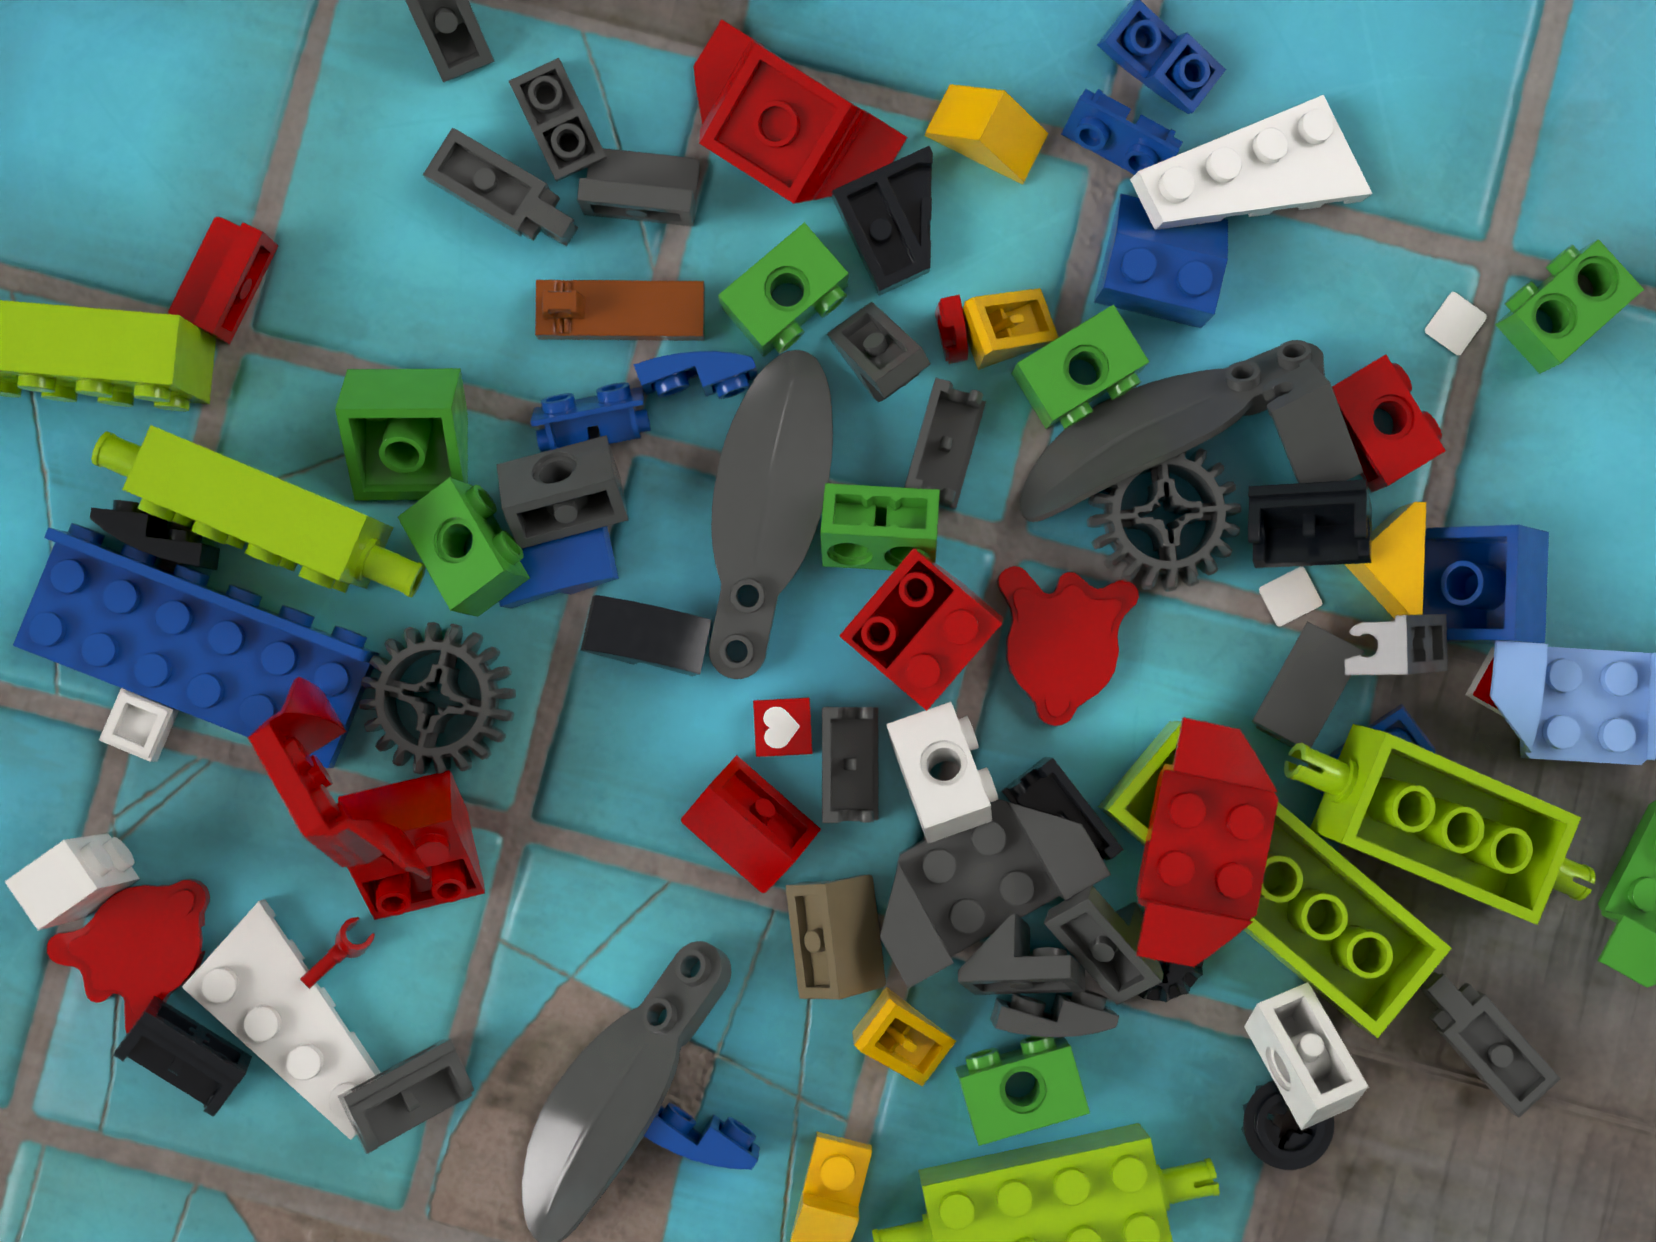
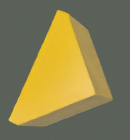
M954 84L949 85L925 132L926 137L1022 185L1049 134L1005 90Z
M1041 288L976 296L964 303L963 313L967 341L978 370L1044 347L1059 338Z
M1413 502L1397 508L1372 531L1371 563L1344 564L1394 619L1395 615H1423L1426 502Z
M885 987L852 1031L854 1046L860 1052L922 1087L956 1043V1040L888 987Z

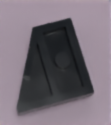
M930 146L832 190V199L879 296L930 271L931 176L933 152Z

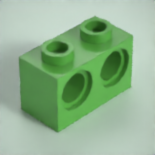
M1599 239L1580 251L1573 244L1570 245L1545 267L1551 275L1537 287L1530 281L1504 303L1510 312L1495 325L1539 374L1564 362L1644 290ZM1578 274H1582L1590 280L1593 286L1592 296L1585 294L1580 289ZM1537 310L1545 312L1552 321L1551 333H1547L1539 327L1536 320Z
M825 483L820 530L822 566L894 571L913 548H916L936 563L940 490Z

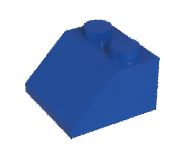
M1120 194L1094 303L1106 306L1114 304L1119 309L1202 328L1215 315L1228 260V219L1155 230L1140 199Z
M1523 525L1426 528L1423 615L1446 614L1447 642L1495 644V641L1545 644L1549 532Z

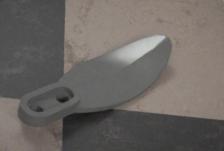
M1291 340L1257 356L1234 363L1224 369L1203 370L1164 378L1133 388L1115 400L1110 398L1092 408L1094 412L1073 426L1064 429L1039 457L1027 477L1019 502L1022 516L1029 522H1038L1056 515L1130 476L1198 446L1232 426L1242 416H1250L1267 410L1266 405L1274 399L1265 400L1262 393L1263 387L1272 380L1298 368L1299 363L1309 359L1325 376L1322 351L1317 346L1305 341ZM1290 391L1281 393V394L1278 395L1277 397L1283 396V395L1289 393Z
M802 350L786 351L767 364L754 379L733 418L718 464L713 493L711 530L713 553L721 581V591L709 646V656L715 669L722 675L732 679H743L753 675L765 661L778 596L794 577L808 552L823 510L825 483H829L833 447L830 389L818 360ZM752 585L758 590L759 599L754 606H745L739 601L738 592L742 586ZM739 640L746 645L748 653L743 661H734L728 656L727 647L731 641Z
M704 941L691 942L681 948L641 1005L621 1016L602 1031L574 1060L547 1098L530 1138L522 1176L524 1216L527 1227L537 1242H562L579 1226L604 1194L644 1137L670 1089L679 1063L681 1047L686 1045L694 1036L730 982L731 964L727 955L720 949ZM700 961L701 967L699 972L694 977H691L692 968ZM666 1009V1019L662 1024L658 1025L659 1016Z

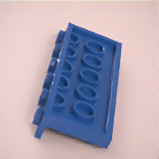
M71 523L68 532L48 527L44 538L55 542L13 646L246 737H249L266 720L281 711L293 681L299 676L315 684L324 692L347 731L309 755L310 757L314 754L325 768H334L358 709L359 702L366 689L361 685L362 678L371 676L374 667L370 664V660L373 656H379L380 654L364 647L367 640L366 636L336 625L332 634L311 627L315 617L285 605L281 606L279 614L259 606L262 599L261 595L229 584L226 593L206 586L210 578L209 575L180 564H176L174 572L167 571L154 565L157 559L156 556L140 551L124 543L121 552L102 545L105 538L104 534L81 525Z

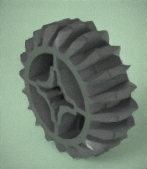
M1202 448L1195 451L1189 460L1185 458L1186 452L1104 489L1109 492L1108 494L1096 493L1089 497L1088 503L1093 507L1104 509V514L1090 516L1087 519V526L1091 528L1104 527L1106 534L1094 539L1092 545L1094 549H1100L1110 543L1115 552L1107 556L1103 563L1107 568H1111L1121 560H1124L1127 563L1121 574V580L1124 582L1131 581L1138 571L1141 570L1143 571L1141 585L1144 590L1153 589L1157 583L1158 575H1161L1164 590L1166 592L1174 591L1178 586V573L1183 582L1188 587L1199 583V574L1196 566L1203 573L1212 575L1218 571V567L1211 554L1220 558H1227L1231 555L1232 549L1220 537L1233 538L1240 533V528L1235 524L1225 522V518L1239 514L1241 512V505L1238 503L1225 504L1223 496L1236 490V484L1234 482H1227L1219 487L1214 478L1223 472L1224 466L1221 463H1216L1208 468V470H1205L1201 465L1206 459L1207 451ZM1151 472L1152 484L1147 487L1148 497L1145 505L1134 507L1131 510H1121L1123 495L1131 481L1139 475ZM1169 473L1175 474L1189 482L1198 492L1202 502L1187 501L1182 498L1176 490L1175 480L1169 478ZM1159 499L1163 503L1165 511L1174 512V514L1186 513L1166 524L1170 531L1165 529L1163 520L1143 517L1161 506L1158 502ZM1196 521H1206L1203 536L1197 547L1184 559L1177 560L1176 547L1181 545L1180 534L1184 525L1192 524ZM1123 528L1138 529L1147 533L1151 538L1153 551L1158 552L1159 560L1139 551L1128 539Z
M435 622L427 623L425 641H423L421 634L416 628H406L404 630V638L407 648L405 649L395 639H388L385 642V647L393 658L388 661L386 658L373 656L370 664L382 673L379 679L363 677L361 681L362 686L376 689L375 699L361 700L359 702L360 709L376 710L378 716L368 720L364 724V728L367 732L384 729L386 733L377 741L375 747L381 752L387 751L397 744L398 748L392 760L393 764L397 766L405 765L414 754L413 770L416 774H425L430 767L432 759L436 773H444L451 769V757L460 771L471 769L472 760L469 750L480 759H487L491 756V752L483 738L486 736L495 742H503L506 738V734L502 730L493 726L495 719L512 721L514 718V712L499 709V699L515 698L516 690L511 688L498 689L497 681L506 679L511 675L510 668L502 666L491 670L489 665L498 658L500 651L496 647H490L478 654L483 636L476 632L470 634L464 643L461 644L463 630L460 625L451 624L446 631L444 640L440 625ZM440 652L438 664H432L431 671L425 680L417 684L400 681L405 671L415 661L426 655ZM458 657L466 662L475 673L481 689V700L469 697L461 691L458 684L460 670L455 668ZM440 683L442 684L441 694L448 696L449 700L462 703L463 707H438L439 715L435 714V704L428 702L427 698L414 695V691L429 693L430 690L438 691L437 684ZM396 698L410 703L415 708L418 716L416 730L421 731L419 740L412 736L402 724L396 707ZM461 714L477 717L473 727L461 739L447 746H436L439 733H444L448 721L453 716Z

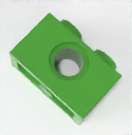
M804 222L718 295L719 302L724 312L763 357L774 348L781 354L796 343L805 331L800 327L816 313L822 318L827 316L846 299L847 294L843 290L848 287L849 273ZM785 283L794 284L802 290L804 295L793 306H781L772 298V294L778 286Z
M1113 304L1019 361L1011 374L1045 429L1059 421L1064 429H1067L1094 412L1089 404L1090 402L1107 392L1111 399L1115 400L1139 385L1141 380L1137 374L1145 368L1149 360ZM1075 360H1083L1091 364L1096 373L1095 383L1081 385L1075 382L1069 374V363Z
M451 477L397 518L450 611L478 617L529 580L530 577L520 562L524 558L521 547L516 544L514 538L508 532L502 531L493 515L497 512V507L490 495L479 485L472 486ZM472 534V547L465 555L464 545L467 538Z
M1029 1036L1020 1041L1021 1049L999 1054L997 1048L977 1051L965 1057L966 1065L955 1067L973 1132L979 1146L1090 1114L1071 1045L1064 1037L1054 1039V1037ZM1023 1071L1034 1075L1033 1089L1027 1095L1012 1097L1005 1092L1006 1082L1014 1073Z

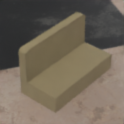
M858 875L834 881L799 882L785 885L799 999L840 1000L883 988L886 984L873 877L871 875Z

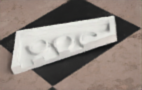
M1324 95L1142 169L1130 179L1155 230L1217 222L1225 217L1248 214L1249 217L1268 215L1274 210L1298 207L1299 210L1320 208L1325 203L1344 201V204L1362 202L1373 194Z
M266 899L260 900L186 981L182 988L351 1140L356 1136V1133L338 1095L381 1072L356 1034L348 1030L334 1009L336 1004L324 987L320 988L318 983L309 989L300 980L309 971L302 961L305 958L292 939L288 940L274 919L276 914Z

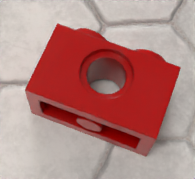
M1386 354L1332 386L1363 473L1360 475L1363 480L1366 479L1371 493L1391 485L1446 451L1440 442L1442 433L1438 423L1427 411L1420 410L1410 393L1412 391V384L1407 373L1397 363L1392 364ZM1376 408L1385 410L1392 417L1393 431L1391 435L1384 434L1376 428L1373 421Z

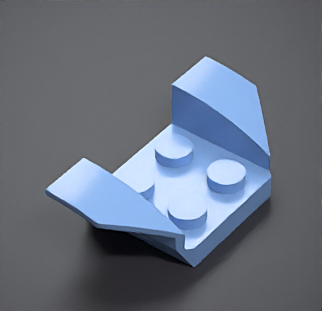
M1495 641L1490 697L1520 739L1521 758L1642 765L1646 760H1656V653L1548 647V644Z

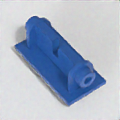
M1088 89L1084 90L1061 135L1120 166L1133 175L1142 169L1176 156L1183 141L1174 137L1175 130H1169L1143 115H1140L1136 124L1129 122L1126 118L1131 109L1103 94V91L1100 89L1096 93Z
M621 382L598 388L596 390L597 396L575 400L574 394L564 393L541 400V407L533 409L530 421L532 427L538 425L545 426V429L536 430L540 452L590 440L588 427L597 425L600 437L607 435L609 444L640 439L642 432L651 431L647 409L636 411L635 406L644 405L643 388L630 389L629 383Z

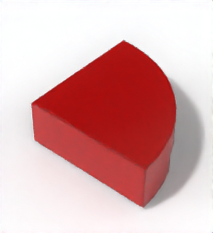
M960 294L941 298L936 307L935 317L945 361H948V364L968 360V341Z

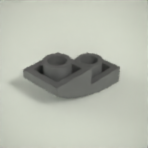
M559 58L509 80L556 182L607 159Z
M1085 990V992H1073L1072 996L1056 993L1051 1013L1044 1012L1046 1003L1025 995L1013 993L1011 1002L996 998L990 1020L995 1029L1037 1037H1073L1116 1028L1119 1015L1110 1007L1105 1006L1107 997Z

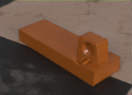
M536 280L535 335L538 340L705 341L704 281Z

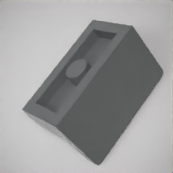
M603 148L607 159L588 167L587 178L579 179L577 201L584 215L694 227L700 175V162L696 158Z

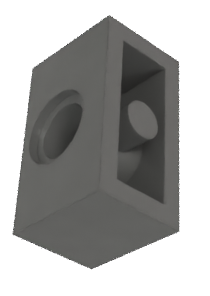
M607 435L497 464L502 510L514 540L521 549L629 520L620 474Z

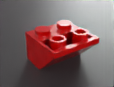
M913 548L839 636L927 711L1002 625L1003 617L960 580L916 548Z
M450 770L444 773H435L338 797V802L341 801L346 806L354 819L384 822L405 832L431 876L428 879H424L418 874L403 870L384 854L368 864L361 865L358 863L355 866H348L347 868L374 920L485 894L484 881L467 807Z

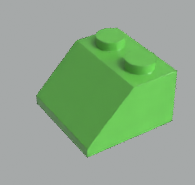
M461 368L347 369L335 412L354 500H420L449 477L468 484V412Z

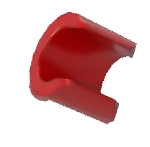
M352 917L344 922L336 934L335 945L300 978L309 989L337 963L342 962L346 957L357 958L368 949L374 939V933L362 944H353L346 937V932L350 931L360 919L359 917Z

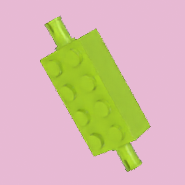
M150 425L141 446L119 438L109 431L103 433L94 446L91 458L92 464L127 477L122 490L142 498L138 509L191 528L195 520L191 529L192 532L222 544L226 543L243 549L245 542H248L245 554L291 571H295L297 564H300L302 568L298 576L313 583L346 593L350 584L367 589L372 580L400 591L408 597H413L423 580L426 570L423 563L412 561L400 554L385 549L394 527L160 428Z
M1352 724L1338 759L1312 749L1307 744L1297 743L1288 755L1308 763V768L1285 760L1284 774L1287 778L1300 781L1325 792L1310 827L1316 834L1490 907L1538 925L1552 889L1568 895L1571 899L1581 901L1591 893L1592 889L1574 882L1573 877L1595 884L1596 875L1593 868L1566 858L1581 817L1392 734Z
M1139 1123L919 1169L918 1172L927 1213L922 1214L923 1220L879 1230L878 1228L872 1229L874 1242H1173L1167 1211H1170V1204L1207 1196H1219L1220 1190L1218 1182L1214 1183L1213 1180L1217 1178L1210 1158L1161 1169L1159 1164H1156L1151 1137Z

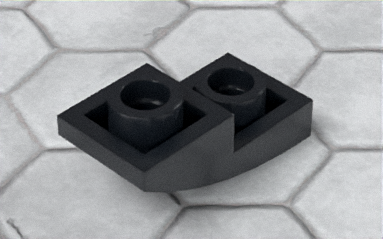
M114 500L112 510L91 507L90 519L118 540L140 551L190 566L212 570L218 569L220 548L201 543L202 536L195 532L167 529V520L138 509V502Z
M594 595L592 596L580 651L633 665L644 663L689 676H696L701 673L712 620L654 605Z

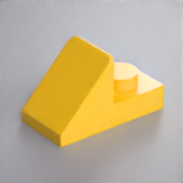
M817 1131L790 1242L852 1241L859 1221V1203L872 1154V1145Z

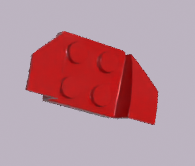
M723 19L719 22L710 40L693 65L702 120L699 144L793 204L832 197V190L892 163L908 139L904 134L819 83Z
M298 676L291 685L281 711L266 720L248 739L302 836L340 867L355 866L358 863L361 865L368 864L384 854L403 870L413 872L424 879H428L431 876L405 832L384 822L354 819L346 806L341 801L336 804L326 789L333 782L319 759L314 754L310 757L309 755L347 731L324 692L315 684Z
M1182 717L1173 765L1165 764L1158 776L1137 883L1138 904L1144 906L1145 911L1136 956L1195 967L1253 923L1250 919L1257 915L1279 799L1274 793L1277 792L1275 786L1240 729Z

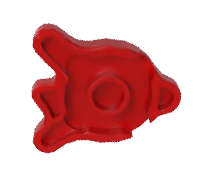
M1012 566L1003 570L997 579L998 588L1006 600L1011 613V625L1006 638V662L1008 669L1018 685L1033 701L1039 719L1047 725L1060 726L1069 722L1080 705L1097 695L1109 683L1115 672L1119 654V626L1124 616L1136 605L1139 598L1138 589L1130 581L1124 582L1123 580H1118L1104 588L1096 589L1090 586L1078 574L1067 572L1058 578L1055 591L1048 594L1040 589L1026 570L1018 566Z
M196 879L181 880L173 885H141L126 888L115 893L103 903L92 920L84 927L75 931L61 932L51 937L47 943L48 956L56 964L72 966L80 970L83 976L85 993L90 1001L100 1003L108 1000L114 994L121 995L125 1001V1030L128 1033L154 996L167 1002L170 995L183 986L200 967L205 954V950L202 951L203 936L201 927L205 926V912L210 902L209 891L201 881Z

